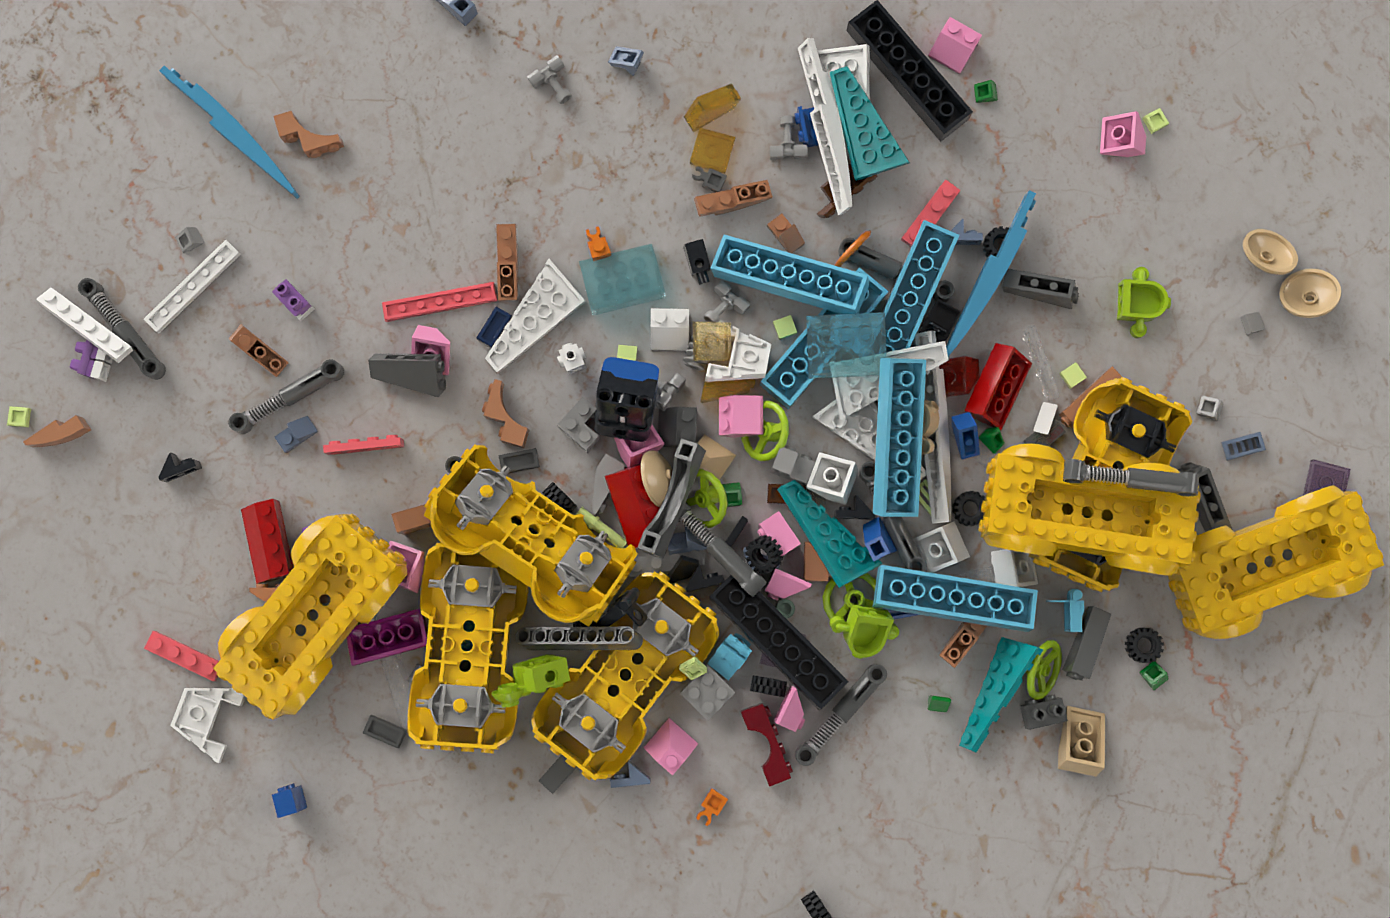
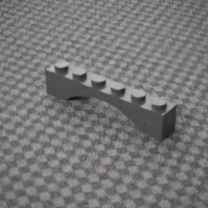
M684 439L680 440L674 455L672 476L665 499L652 522L644 530L637 547L647 554L661 559L665 556L706 453V450L699 444Z

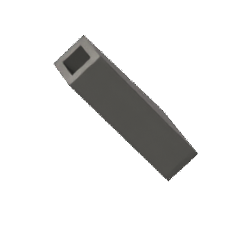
M1008 269L1002 284L1003 292L1067 309H1072L1073 303L1077 304L1078 287H1076L1075 280Z
M375 353L368 360L370 377L372 379L434 397H439L446 389V380L443 379L444 362L441 361V354Z
M1192 462L1181 465L1178 471L1199 474L1198 491H1200L1201 497L1199 503H1197L1196 511L1199 512L1198 518L1205 532L1225 525L1232 529L1210 468L1193 464Z
M1088 606L1082 620V632H1077L1062 668L1063 671L1067 672L1066 676L1081 681L1083 678L1090 679L1111 613L1095 606Z

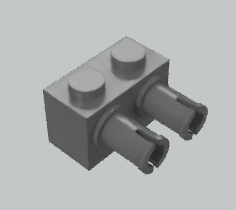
M1055 694L1045 696L1044 700L1038 702L1034 699L1026 700L1024 705H1020L1025 729L1031 730L1068 721L1063 700L1060 697H1056Z

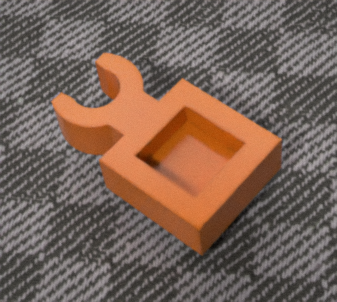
M598 226L596 227L597 233L594 235L590 234L589 229L586 230L587 238L590 240L587 242L593 262L611 256L606 238H600L601 232Z
M711 788L701 804L705 809L697 814L696 819L699 820L702 815L707 816L708 820L705 825L708 826L711 823L712 813L718 816L728 798Z

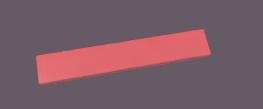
M494 282L382 302L385 321L390 322L497 302Z

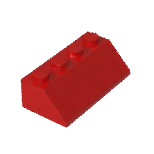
M995 343L964 411L966 413L970 412L974 419L993 428L999 427L1000 431H1002L1032 362L1015 347Z
M641 463L604 476L627 545L631 544L635 548L638 547L644 530L652 522L660 509L651 501L645 490L641 476Z
M269 499L253 503L241 509L256 584L287 577L294 567L280 501Z

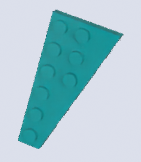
M845 66L829 72L855 180L864 179L909 164L908 158L850 68Z
M796 480L790 481L777 489L839 588L883 564L880 560L873 562L866 547L863 548L856 542V537L835 517L831 518L825 512L826 509L822 505L818 506L812 500L811 495Z
M1001 637L959 746L977 753L989 734L988 728L993 721L997 722L1000 717L998 713L1003 706L1007 707L1022 684V676L1026 670H1031L1034 665L1031 662L1036 655H1041L1043 649Z

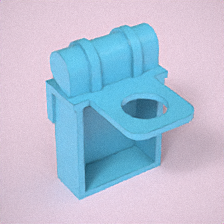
M1070 589L1067 592V600H1046V602H1064V631L1082 632L1084 600H1080L1083 593L1079 589Z
M738 633L730 634L724 639L707 664L729 681L752 652L749 648L751 644Z

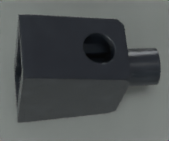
M700 239L684 244L683 249L691 276H697L699 285L710 282L707 272L711 270L704 240ZM695 262H702L703 267H696Z

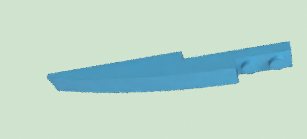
M163 66L159 70L166 79L213 118L209 123L216 131L295 198L298 199L300 197L281 170L254 138L208 92L197 83L193 86L187 80L183 82L180 79L181 75L173 68L169 70L166 66Z
M1029 190L1024 195L997 256L990 255L986 259L946 345L948 357L979 317L1013 261L1027 233V230L1023 229L1028 220V217H1026L1028 210L1031 211L1036 203V200H1034L1035 192Z

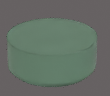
M783 599L777 603L776 609L787 619L793 616L795 605L792 601Z

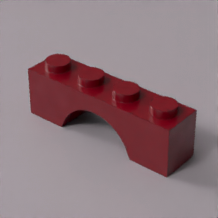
M759 703L741 710L747 730L760 732L769 741L770 754L767 761L761 766L769 787L791 779L790 773L793 770L790 762H785L783 754H786L782 742L778 744L776 739L779 733L775 724L771 725L769 717L772 715L768 705L764 706L763 703Z

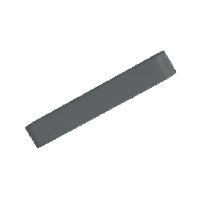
M628 626L523 627L516 632L515 641L528 650H637L643 643V637Z

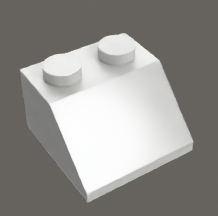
M651 308V350L686 351L689 349V309Z
M819 452L807 484V489L827 500L846 505L858 473L856 462Z
M954 521L913 539L922 559L927 564V572L929 573L970 557Z
M1007 549L991 552L995 583L1015 587L1038 584L1035 563H1033V558L1028 557L1029 553Z

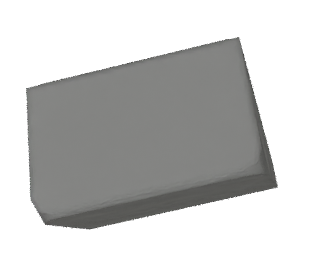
M186 227L175 237L183 253H187L204 243L196 227Z
M1259 312L1240 317L1246 335L1265 330Z
M1202 396L1197 414L1218 421L1223 408L1222 400Z

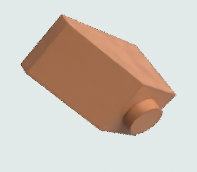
M804 542L803 580L827 582L828 578L832 576L812 544Z

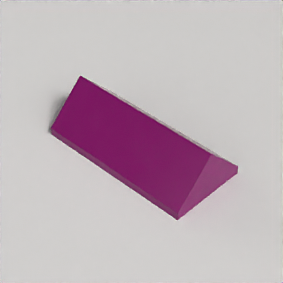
M420 609L371 621L368 624L356 625L346 637L351 666L426 647L428 626Z

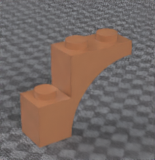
M292 111L273 116L279 137L283 142L293 143L300 138L303 151L308 158H317L323 153L336 152L344 147L343 141L338 134L318 135L304 129Z
M494 379L493 384L490 383L488 388V402L485 401L483 404V416L490 420L505 423L504 426H501L498 435L501 437L500 441L502 443L524 449L530 430L510 418L503 403L504 383Z

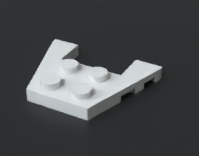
M720 320L717 324L715 338L734 341L729 367L709 363L705 381L765 378L771 344L751 334L749 336L739 332L740 329L734 326L732 328L726 326L725 322Z
M184 688L170 726L186 739L192 741L201 751L212 757L215 762L221 763L227 745L210 740V732L222 701L242 706L245 696L242 693L236 692L233 688Z

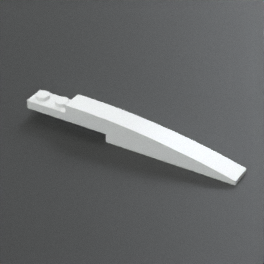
M807 38L798 47L814 106L810 116L838 215H842L852 207L844 135L830 74L822 70L814 38Z
M935 331L917 333L915 335L916 347L936 343ZM939 366L926 372L924 400L934 401L938 405L940 417L938 428L928 437L934 443V450L930 454H924L932 524L951 522V468L944 372L943 369H939Z

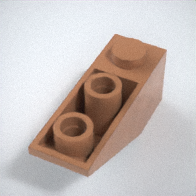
M242 324L229 337L232 343L276 377L289 363Z

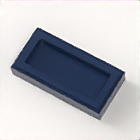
M496 306L476 339L492 348L513 316Z

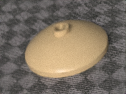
M1256 229L1250 231L1243 240L1245 255L1254 266L1264 272L1276 275L1287 274L1293 271L1298 263V255L1292 244L1283 236L1273 231Z
M1319 269L1297 271L1288 276L1280 287V301L1283 307L1291 314L1303 318L1320 317L1331 312L1338 305L1341 298V286L1338 280L1330 273Z
M650 450L642 456L641 476L649 498L656 506L661 507L669 488L673 469L663 455L657 451Z

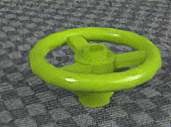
M769 400L763 401V409L769 408L774 410L779 416L781 423L766 422L763 418V434L758 435L760 439L755 450L751 446L749 436L741 437L745 451L751 458L761 462L775 458L779 449L785 447L789 435V421L785 411L779 404ZM768 441L778 442L772 451L762 454Z
M699 469L696 477L700 476V489L695 492L694 497L688 498L686 502L690 506L697 504L701 508L707 507L713 519L710 521L700 519V522L705 524L704 527L713 528L720 524L726 515L728 504L726 491L720 480L713 473ZM718 502H720L719 510L715 506Z
M868 573L859 577L868 582L875 592V578ZM831 578L825 586L822 596L823 608L829 620L834 616L844 617L852 605L876 608L873 607V600L865 599L863 593L859 590H854L853 584L850 582L844 585L847 592L843 599L844 605L834 613L830 602L832 589L836 585L834 579ZM852 596L856 597V603L850 602Z
M1047 640L1040 645L1039 648L1043 649L1041 655L1035 656L1031 662L1034 664L1030 671L1026 670L1025 672L1027 674L1026 686L1028 694L1034 700L1043 699L1048 695L1058 678L1062 664L1061 646L1055 640ZM1052 648L1053 650L1045 658L1042 659L1045 652L1048 649ZM1054 660L1052 674L1047 683H1045V677H1047L1051 671V666L1049 664ZM1035 677L1038 679L1039 692L1035 690Z

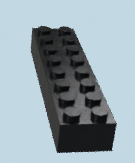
M878 0L874 1L848 22L846 29L848 34L858 45H869L871 61L940 142L970 119L973 113L970 107Z
M730 575L709 596V599L818 710H821L849 682L760 591L752 597Z

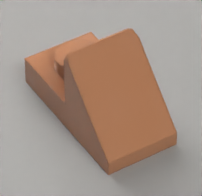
M782 213L767 224L769 230L788 253L795 252L805 244L796 225H791Z

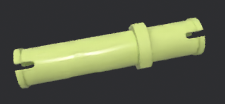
M581 507L576 515H584L585 524L588 525L590 530L593 529L599 534L601 531L607 533L608 537L606 540L617 548H624L627 544L626 539L600 521V517H595L584 507Z

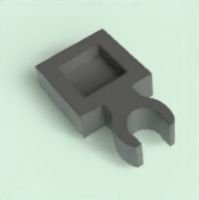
M701 167L695 168L701 175L695 176L692 174L694 180L704 181L702 187L715 193L721 191L727 175L711 168L708 173L704 172Z

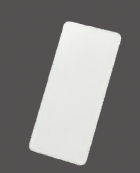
M1047 402L1042 403L1033 431L1043 434L1049 433L1058 405Z

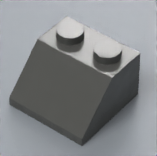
M668 407L665 411L659 409L658 434L664 442L663 447L678 448L681 439L695 443L697 407Z

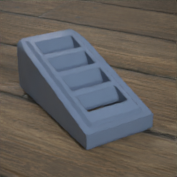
M1261 432L1221 442L1226 460L1266 450ZM1253 437L1255 438V442L1257 445L1256 449H1254L1251 441V438ZM1247 439L1249 451H1246L1243 440ZM1236 442H1240L1241 453L1238 452ZM1232 443L1234 455H1231L1228 444Z

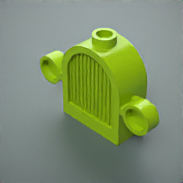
M1145 267L1136 268L1132 272V279H1123L1118 283L1117 320L1136 322L1130 328V334L1134 338H1141L1147 333V327L1144 322L1156 319L1166 309L1171 307V298L1168 297L1165 288L1157 282L1146 281L1149 277V271Z
M852 605L846 622L842 616H834L829 622L833 632H843V638L852 655L858 659L874 656L882 650L887 639H895L900 632L897 625L893 623L894 619L887 609Z

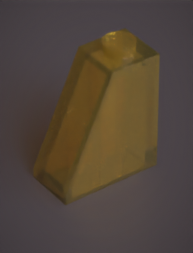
M731 83L696 97L684 118L692 131L695 132L733 110L741 100V97Z
M756 379L704 381L701 403L719 400V397L747 394L750 388L754 389Z

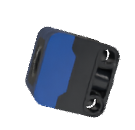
M609 357L604 360L595 401L597 409L594 430L597 434L637 442H644L649 438L659 379V368L656 365L616 357Z

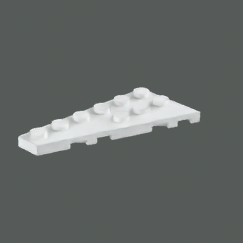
M864 44L817 51L824 72H831L848 66L870 99L869 45ZM844 136L845 147L848 153L847 144Z
M550 259L545 263L546 265L536 277V281L522 299L513 317L507 323L499 339L496 340L485 358L498 374L585 303L583 297Z
M945 341L830 363L840 420L878 400L880 358L926 359V372L948 361Z
M834 400L812 417L875 460L878 408L874 402L840 420L837 400ZM922 465L920 480L927 475Z

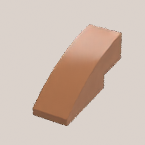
M75 415L65 423L54 420L23 441V443L30 447L59 445L83 436L91 431V428L83 417Z

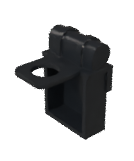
M938 299L928 317L925 318L919 333L935 331L936 343L947 340L961 311Z
M633 587L615 600L598 620L603 627H610L625 614L637 626L640 627L644 624L648 616L636 603L640 595L639 589ZM634 610L641 614V620L635 618Z

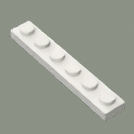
M225 240L160 302L144 320L157 333H160L241 254Z
M49 288L36 299L42 307L116 362H121L133 351L129 344L53 288Z

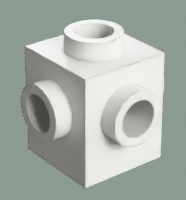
M568 343L558 350L560 356L557 357L561 367L565 366L568 375L586 368L583 361L586 356L582 347L578 348L577 344Z

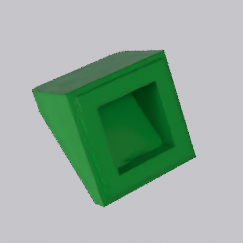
M993 80L974 84L976 103L998 100L996 83Z
M999 427L987 428L978 437L993 454L1005 444Z
M740 483L722 484L726 491L727 507L742 505Z
M1156 661L1151 662L1139 672L1153 690H1156L1169 679L1168 673Z
M930 695L927 709L945 713L948 711L951 699Z

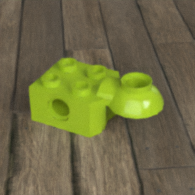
M545 654L512 665L515 683L502 684L491 694L495 700L501 703L502 707H512L519 704L521 697L528 696L531 692L543 693L546 691V688L561 687L563 683L570 681L566 657Z

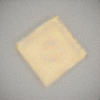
M699 128L690 164L706 169L711 168L726 174L736 137Z
M693 322V361H730L731 322Z

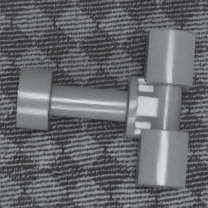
M556 55L547 62L548 66L541 71L536 69L527 78L534 88L543 82L545 84L550 83L557 93L556 99L560 104H564L572 97V94L567 88L563 89L555 79L557 77L556 73L565 67L561 59Z
M789 115L780 117V126L784 128V142H781V146H770V160L783 159V156H794V159H806L808 156L807 145H796V142L792 141L791 127L795 126V117Z
M721 280L714 289V292L721 297V304L714 311H708L703 316L705 322L711 327H715L720 322L719 316L727 308H734L743 315L751 305L742 296L738 298L731 292L732 287L724 280Z
M676 373L670 382L665 381L662 383L658 381L659 397L655 401V406L665 411L672 402L673 394L681 390L686 379Z

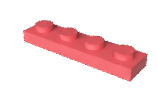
M945 179L901 240L911 247L922 222L926 220L936 224L959 194L960 189Z
M387 435L386 439L368 437L367 441H360V439H349L348 443L330 441L329 445H323V452L327 455L402 448L404 447V440L398 437V435Z
M152 631L144 649L211 681L217 680L218 675L213 668L219 662L218 660L157 631Z

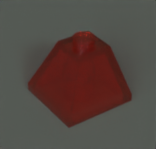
M962 356L950 358L939 365V369H943L946 397L968 395L979 379V359Z

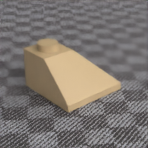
M704 434L697 443L706 450L699 469L713 473L720 480L736 455Z

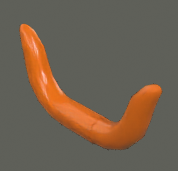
M865 231L841 255L834 266L841 267L870 237L871 231Z

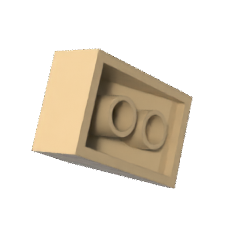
M1066 706L1068 721L1063 722L1058 749V769L1096 777L1105 768V714Z

